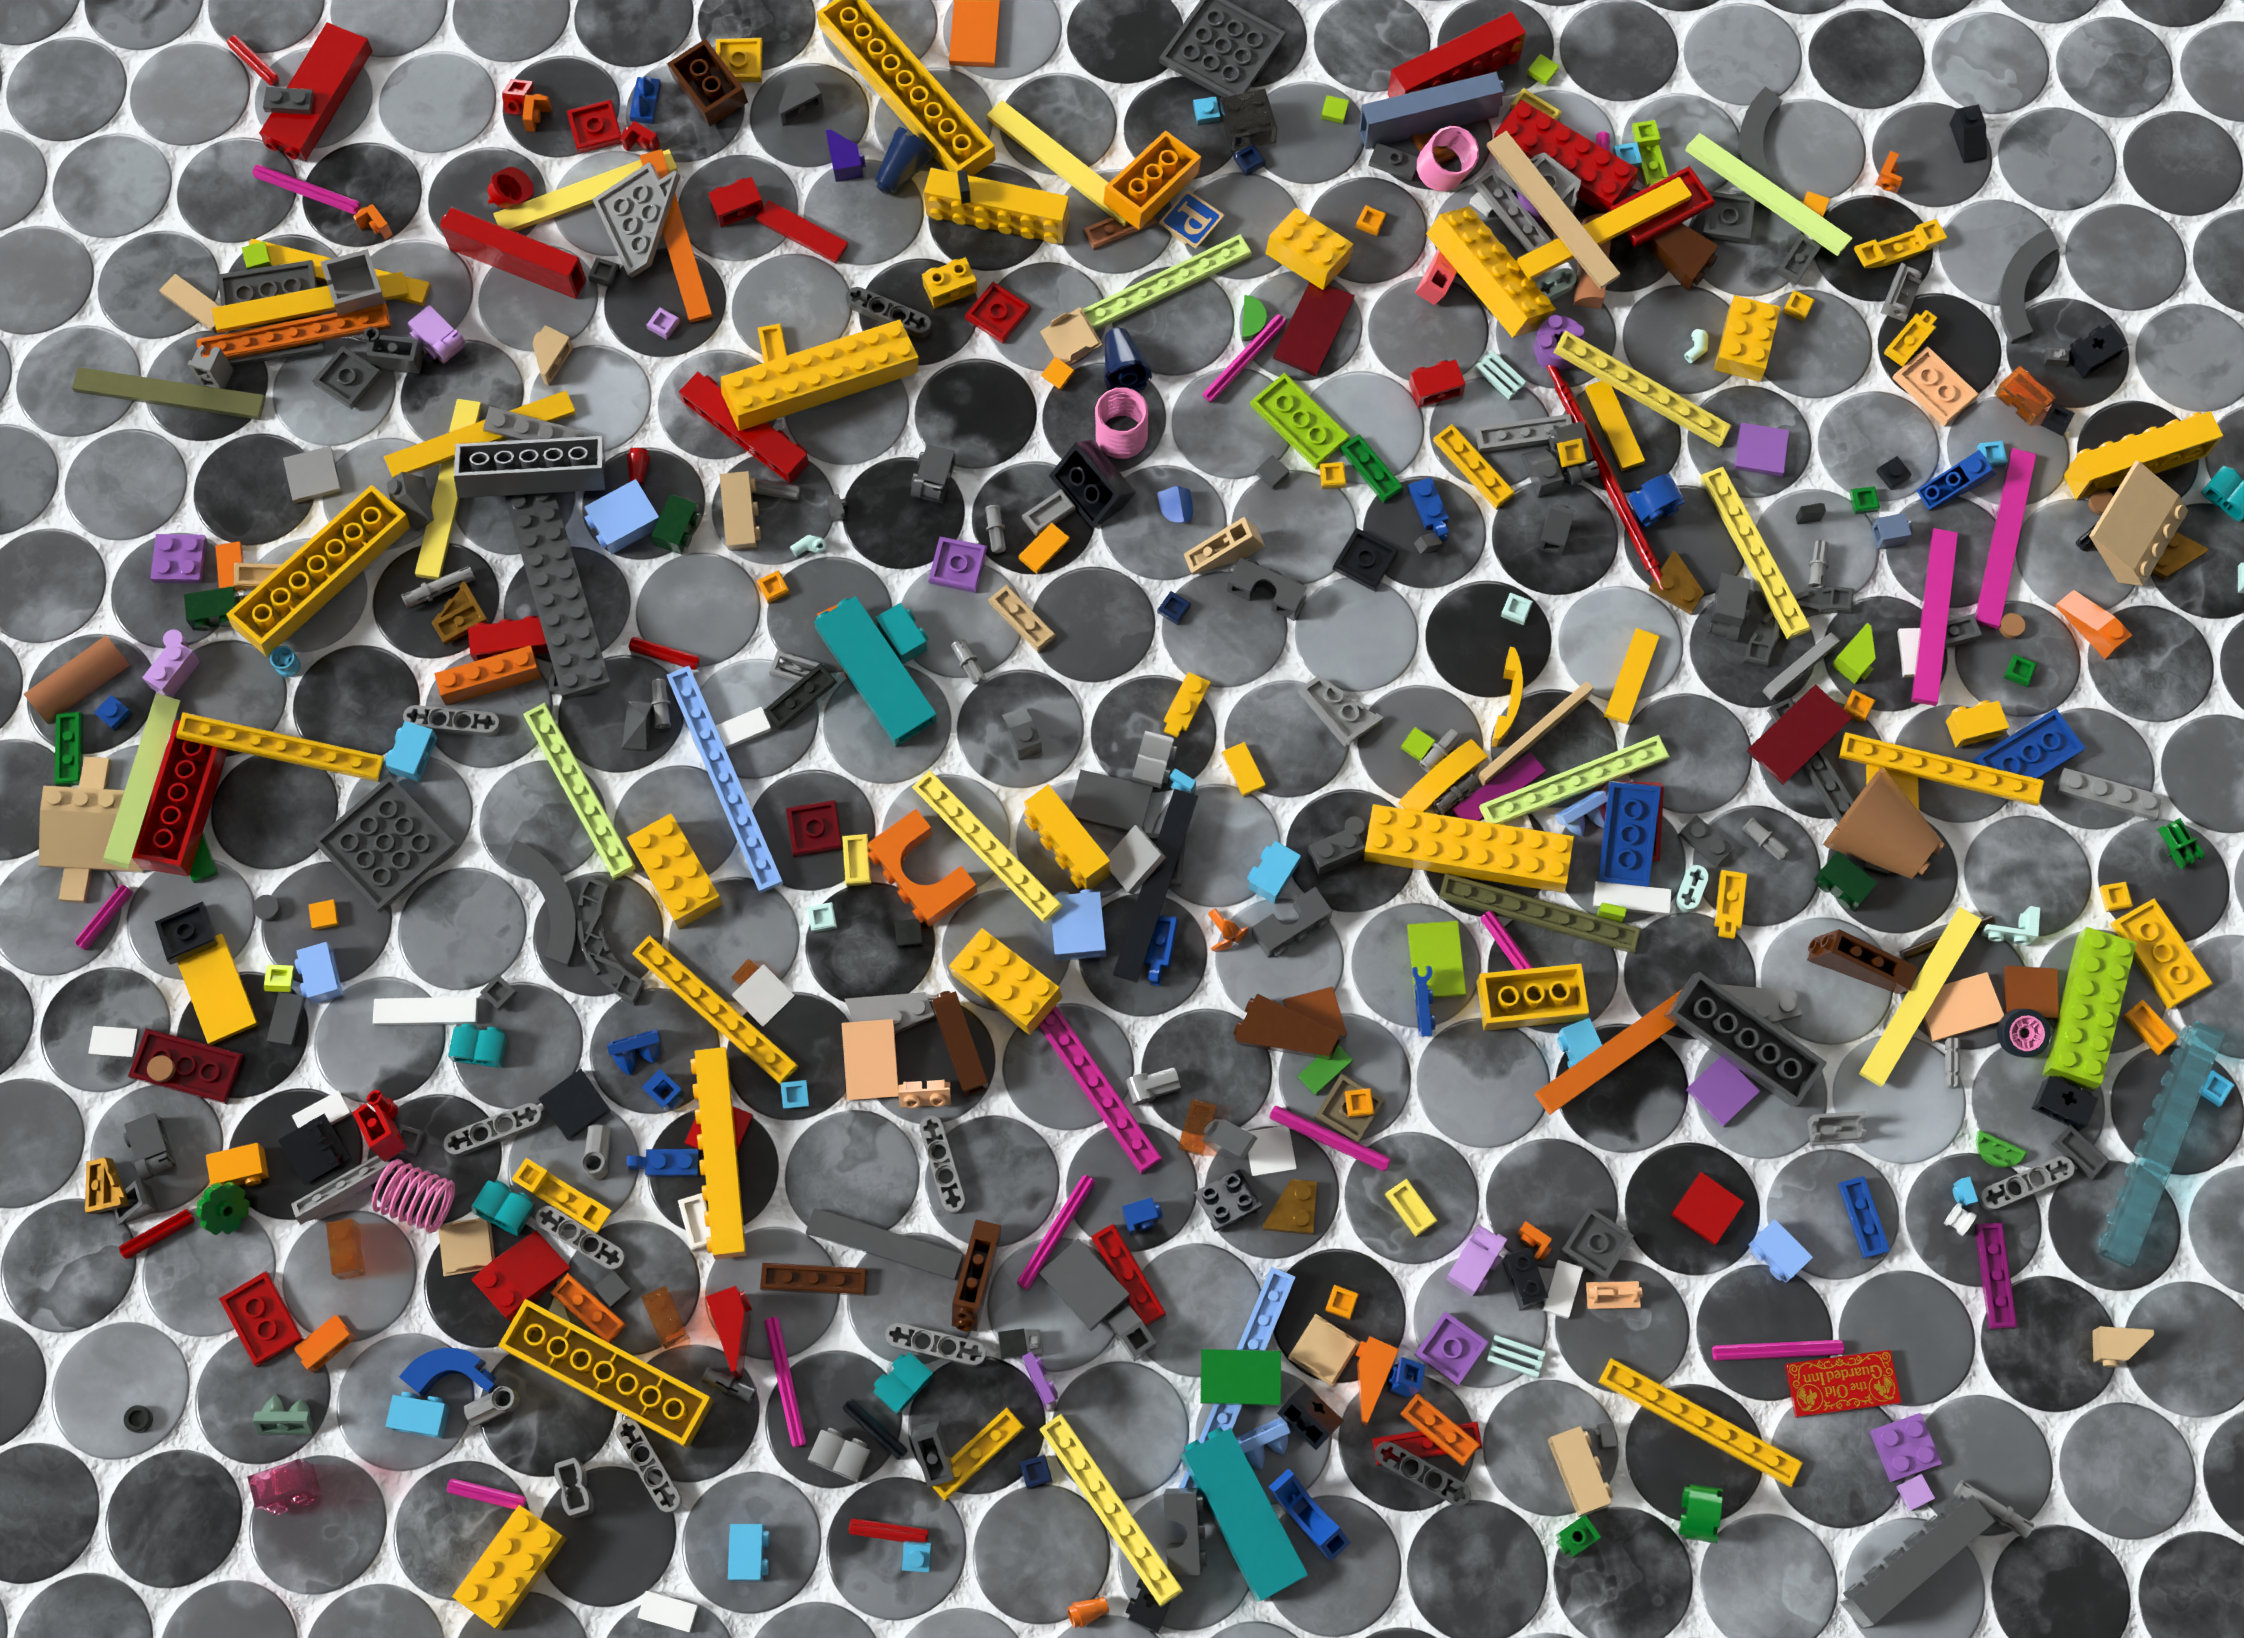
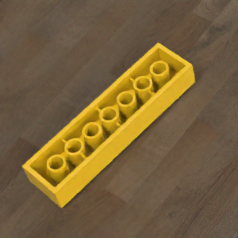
M896 320L722 376L721 393L738 431L916 374L918 373L919 357L901 320Z
M373 485L369 486L226 614L231 626L262 654L268 657L276 647H279L410 528L407 515Z
M1373 804L1364 861L1564 893L1567 885L1574 836Z
M527 1299L524 1300L498 1345L505 1352L687 1449L714 1403V1400L706 1394Z

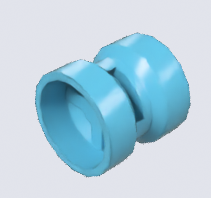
M276 647L270 654V662L281 676L292 677L299 672L301 663L290 647Z

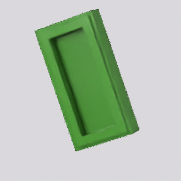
M1338 1045L1331 1060L1316 1058L1298 1075V1078L1316 1095L1350 1065L1353 1059Z

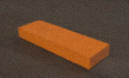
M569 1273L550 1292L602 1340L610 1344L627 1326Z
M1416 1393L1400 1414L1462 1466L1466 1464L1480 1446L1476 1440L1418 1393Z

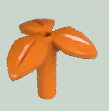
M1212 909L1208 914L1222 932L1224 938L1222 942L1211 948L1212 951L1217 952L1230 949L1233 942L1239 943L1242 941L1249 930V927L1246 926L1239 931V927L1234 922L1224 919L1217 909Z

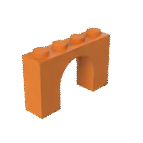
M914 809L867 843L870 851L867 855L874 865L880 864L885 870L882 874L890 885L895 883L899 888L897 893L905 904L910 902L914 908L912 912L920 923L924 921L930 927L977 893V885L962 866L939 882L931 885L916 884L905 876L902 866L907 854L932 836L931 826L919 811Z

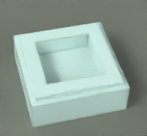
M1510 593L1501 617L1524 625L1533 601Z
M832 902L807 907L812 933L837 929Z

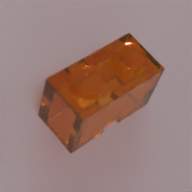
M2021 366L2002 381L1994 393L2007 406L2012 404L2017 408L2016 414L2029 426L2050 407L2056 398L2047 387L2042 386L2029 371L2024 370Z
M353 1218L326 1223L332 1275L339 1280L366 1275L361 1249L360 1224Z
M666 1285L641 1296L661 1345L665 1349L690 1339L672 1294Z

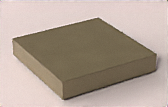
M1341 1073L1314 1118L1346 1138L1360 1143L1386 1100L1371 1092L1374 1115L1348 1118L1345 1091L1366 1088Z

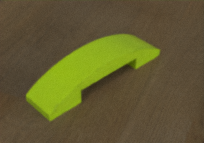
M1655 120L1632 123L1634 143L1637 142L1642 159L1640 171L1647 188L1669 177L1659 145L1661 138Z

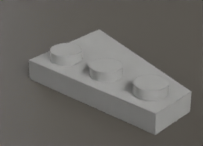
M1318 675L1300 687L1298 693L1344 747L1383 721L1384 717L1378 713L1373 714L1364 708V704L1358 700L1355 702L1345 696L1344 691Z
M1719 985L1772 1024L1799 1018L1803 1015L1795 990Z
M925 992L845 999L854 1022L894 1019L895 1034L935 1018Z

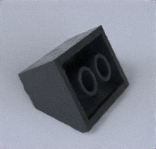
M1093 440L1075 442L1049 475L1092 528H1096L1123 509L1136 493Z

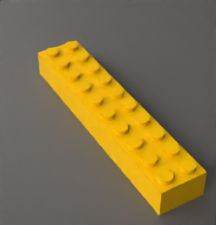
M833 0L817 11L819 28L908 129L932 148V153L936 154L934 158L946 171L957 173V171L965 170L967 175L974 176L996 160L995 145L866 0Z

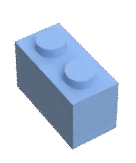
M327 942L296 950L298 959L295 960L297 972L302 974L304 982L300 983L304 998H308L313 1004L344 996L333 949Z
M1775 1219L1748 1244L1752 1248L1750 1251L1753 1256L1759 1261H1764L1770 1267L1771 1274L1776 1279L1783 1280L1785 1283L1813 1258Z

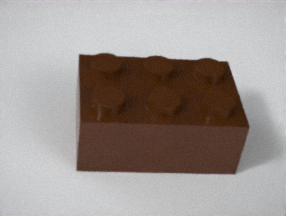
M706 38L667 63L672 78L709 127L748 103L744 88Z

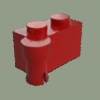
M374 1090L368 1094L366 1100L374 1108L375 1112L365 1103L352 1113L369 1148L386 1162L407 1147L393 1121V1118L398 1113V1106L391 1099L386 1098L379 1090Z

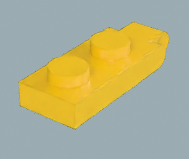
M1925 310L1921 316L1916 314L1886 348L1884 354L1900 366H1905L1936 329V326L1933 324L1938 317L1928 310Z
M1190 672L1187 673L1164 718V722L1167 723L1164 729L1165 733L1178 738L1182 730L1185 732L1188 730L1210 687V681Z
M1721 870L1714 923L1715 927H1719L1718 937L1734 939L1736 930L1741 929L1747 874L1726 870Z

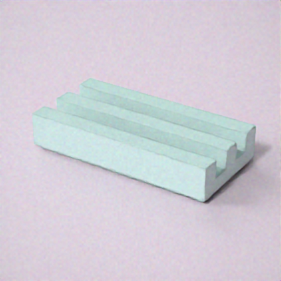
M1493 351L1475 366V370L1508 400L1526 385V381ZM1485 366L1491 369L1496 374V376L1501 381H1504L1512 390L1510 391L1506 386H1504L1494 375H1492L1485 368Z
M1494 1335L1486 1361L1538 1378L1546 1352ZM1497 1344L1537 1356L1538 1358L1535 1360L1497 1347ZM1494 1353L1531 1364L1535 1368L1532 1370L1494 1357Z

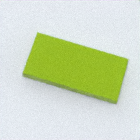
M1283 373L1250 401V406L1314 469H1317L1320 464L1328 460L1342 445L1351 439V436L1286 373Z

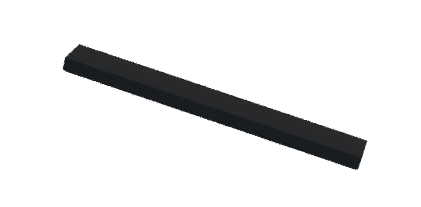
M1174 788L1156 842V847L1166 858L1142 885L1113 976L1138 983L1193 816L1198 795Z

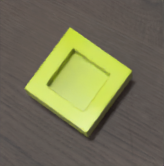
M267 965L264 990L291 992L294 967L288 965Z

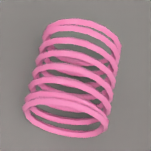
M1448 126L1440 129L1433 135L1418 156L1417 172L1422 182L1435 191H1449L1456 188L1472 171L1479 159V147L1476 139L1469 131L1461 127ZM1443 146L1452 149L1459 156L1462 164L1461 171L1449 172L1443 169L1435 160L1433 154L1434 147Z
M1114 388L1105 392L1099 398L1095 407L1096 442L1099 448L1108 456L1116 459H1128L1137 455L1145 447L1148 440V405L1143 396L1129 388ZM1116 416H1127L1139 423L1135 428L1128 431H1116L1105 425L1109 419Z
M396 1159L386 1166L376 1184L372 1198V1208L375 1212L381 1211L382 1215L389 1213L392 1219L398 1216L400 1222L407 1220L409 1226L416 1223L418 1230L425 1227V1231L431 1234L442 1225L451 1208L455 1194V1184L446 1177L440 1179V1176L437 1174L431 1175L428 1170L423 1172L420 1167L414 1168L410 1163L405 1165L402 1160ZM397 1166L396 1173L385 1189L381 1204L377 1207V1199L381 1187L392 1169ZM426 1175L428 1178L423 1182V1176ZM409 1179L407 1191L403 1196L399 1208L394 1213L396 1202L399 1199V1196L405 1183ZM418 1183L416 1194L407 1213L403 1216L405 1205L413 1188ZM427 1186L426 1193L419 1208V1211L412 1220V1215L417 1205V1202L423 1190ZM436 1190L428 1214L424 1221L421 1223L422 1215L426 1208V1205L430 1197ZM445 1190L444 1199L439 1210V1213L434 1223L430 1227L432 1215L436 1209L439 1198Z

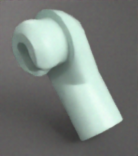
M1696 329L1692 332L1691 337H1693L1694 347L1684 354L1685 359L1689 363H1693L1708 350L1709 336L1705 330Z
M807 535L790 546V549L797 557L805 551L821 553L826 549L827 544L821 537Z

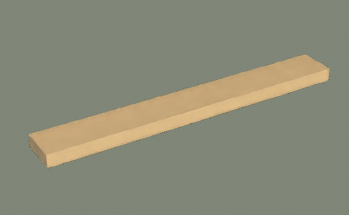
M1505 131L1487 143L1489 151L1598 288L1601 290L1619 278L1620 272L1510 134Z

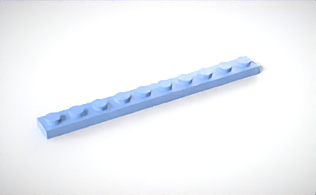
M690 666L667 674L668 681L759 893L761 894L782 885L783 881Z
M1274 1267L1270 1268L1237 1350H1266L1295 1276ZM1214 1404L1199 1438L1200 1444L1209 1439L1208 1433L1219 1427H1222L1223 1431L1229 1428L1232 1430L1242 1405ZM1186 1469L1179 1488H1197Z

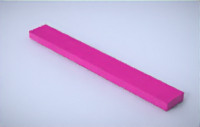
M2012 448L2010 451L1975 614L1977 624L1998 629L2001 624L2036 454Z
M1933 528L1931 532L1911 702L1932 706L1938 704L1958 532Z
M1055 1006L1038 1027L1140 1174L1144 1173L1162 1161V1157L1057 1006Z

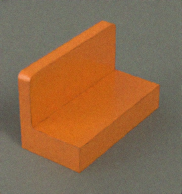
M334 1315L299 1343L294 1350L302 1359L301 1363L305 1368L314 1373L356 1338L340 1317Z

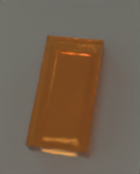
M1191 1099L1178 1150L1203 1156L1206 1144L1201 1140L1205 1135V1127L1213 1121L1216 1105Z

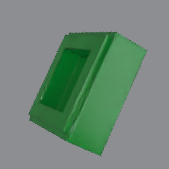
M1875 486L1851 489L1849 493L1854 514L1879 511L1880 505Z
M2014 654L2003 678L2027 687L2037 663Z

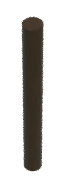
M1989 915L1982 918L1975 932L1982 930L1988 924L1994 925L1996 923L1994 917ZM1941 935L1899 951L1902 960L1934 949Z

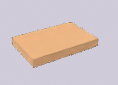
M1928 346L1893 376V379L1943 426L1947 425L1979 396L1967 382Z
M1986 972L1944 984L1925 1014L1923 1021L1931 1042L1997 1024L2004 1016L1989 975Z
M894 1019L842 1023L847 1100L898 1096Z

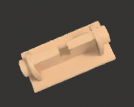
M945 1079L927 1081V1089H922V1081L903 1082V1084L898 1085L900 1108L951 1105L950 1082H945Z
M1639 1281L1586 1282L1588 1309L1641 1308L1642 1288L1639 1287Z

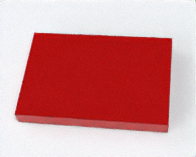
M267 1271L219 1298L255 1367H259L304 1340Z

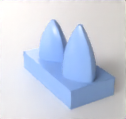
M1595 791L1554 816L1558 824H1564L1570 832L1579 836H1583L1585 831L1584 814L1596 825L1604 828L1607 795L1605 791Z
M1279 1417L1236 1436V1439L1249 1464L1258 1470H1262L1265 1460L1264 1444H1267L1274 1452L1283 1455L1288 1446L1290 1430L1287 1423Z

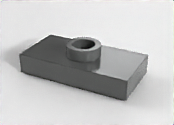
M1377 143L1368 166L1412 181L1417 170L1418 157Z

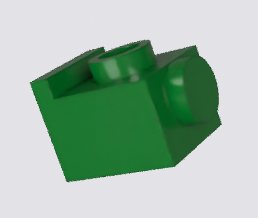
M1583 1515L1556 1534L1558 1538L1556 1544L1564 1555L1569 1554L1572 1558L1600 1539L1601 1536L1588 1517ZM1574 1532L1581 1534L1582 1539L1580 1542L1574 1541L1572 1537Z

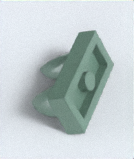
M275 1394L266 1402L261 1412L254 1413L253 1423L259 1435L312 1434L314 1424L310 1417V1409L302 1399L293 1404L288 1411H284L280 1398Z

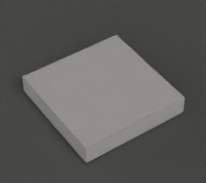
M331 446L283 458L294 504L342 492Z
M1137 825L1127 833L1107 856L1110 860V872L1126 891L1132 895L1166 858Z

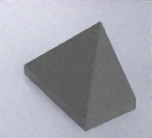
M628 701L622 743L623 750L647 751L653 710L651 703Z

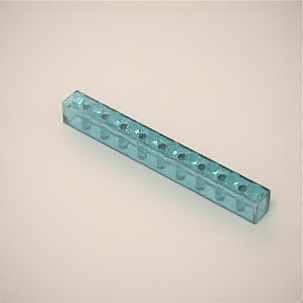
M2198 1021L2183 1027L2179 1035V1040H2181L2179 1049L2176 1048L2170 1058V1062L2173 1063L2170 1071L2167 1070L2161 1080V1085H2164L2161 1094L2158 1093L2153 1100L2152 1107L2155 1108L2152 1116H2148L2144 1123L2143 1130L2146 1131L2144 1137L2138 1140L2134 1148V1153L2137 1154L2134 1162L2131 1161L2126 1168L2125 1176H2127L2125 1185L2122 1184L2116 1193L2117 1205L2110 1210L2107 1216L2108 1228L2101 1233L2097 1241V1245L2100 1246L2098 1255L2125 1268L2135 1263L2225 1033Z

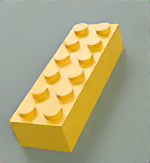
M930 168L924 190L927 216L935 220L953 221L959 225H973L983 230L993 229L1003 234L1012 233L1027 239L1036 238L1051 244H1063L1069 223V196L967 175L971 201L970 203L962 204L957 173Z
M1467 206L1442 213L1438 216L1426 235L1511 337L1514 338L1538 330L1540 325L1555 312L1556 308L1550 299L1536 286L1533 279L1528 280L1517 261L1493 235L1491 229L1482 222L1476 211Z
M2211 411L2203 414L2196 412L2182 421L2175 419L2163 427L2157 428L2154 426L2136 436L2135 434H2129L2123 437L2121 441L2115 443L2112 441L2105 442L2094 450L2090 448L2084 449L2076 454L2077 457L2070 463V467L2065 472L2064 477L2075 500L2092 495L2097 490H2108L2120 486L2135 461H2140L2151 472L2156 474L2205 458L2221 440L2223 434Z

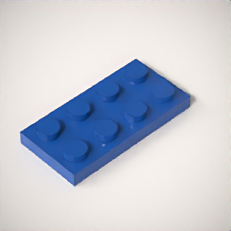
M2054 709L1976 756L1973 761L1978 765L2039 779L2082 753L2086 748L2058 710Z
M1609 781L1598 882L1649 887L1660 786Z

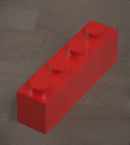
M527 616L522 620L515 621L504 619L494 624L477 623L475 626L468 627L470 655L474 662L530 645L535 655L549 653L541 622L537 616Z

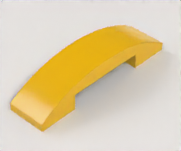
M1934 219L1916 225L1913 231L1878 243L1875 239L1855 246L1854 250L1864 268H1877L1901 262L1921 254L1944 242L1947 236L1938 220Z
M1514 647L1509 648L1503 676L1505 679L1513 680L1507 717L1498 715L1494 728L1492 747H1497L1508 734L1515 720L1522 697V667Z
M1470 739L1430 770L1403 796L1399 804L1406 810L1426 812L1432 807L1433 802L1440 798L1468 772L1471 773L1488 758V755Z
M528 1158L524 1160L511 1179L542 1201L597 1234L612 1213L607 1207L574 1189Z

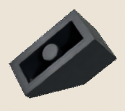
M1979 104L1956 109L1949 124L1963 163L1986 159V123Z

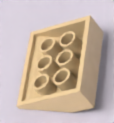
M2135 461L2089 537L2118 583L2143 586L2169 542L2174 537L2181 522L2185 519L2188 509L2179 494L2140 461Z
M43 786L40 807L39 867L143 873L144 869H140L132 858L128 869L102 862L125 790Z

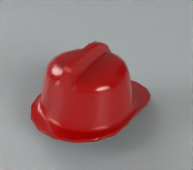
M515 167L504 168L491 177V182L487 187L488 196L490 197L488 204L494 203L503 209L518 205L533 195V183L524 171Z

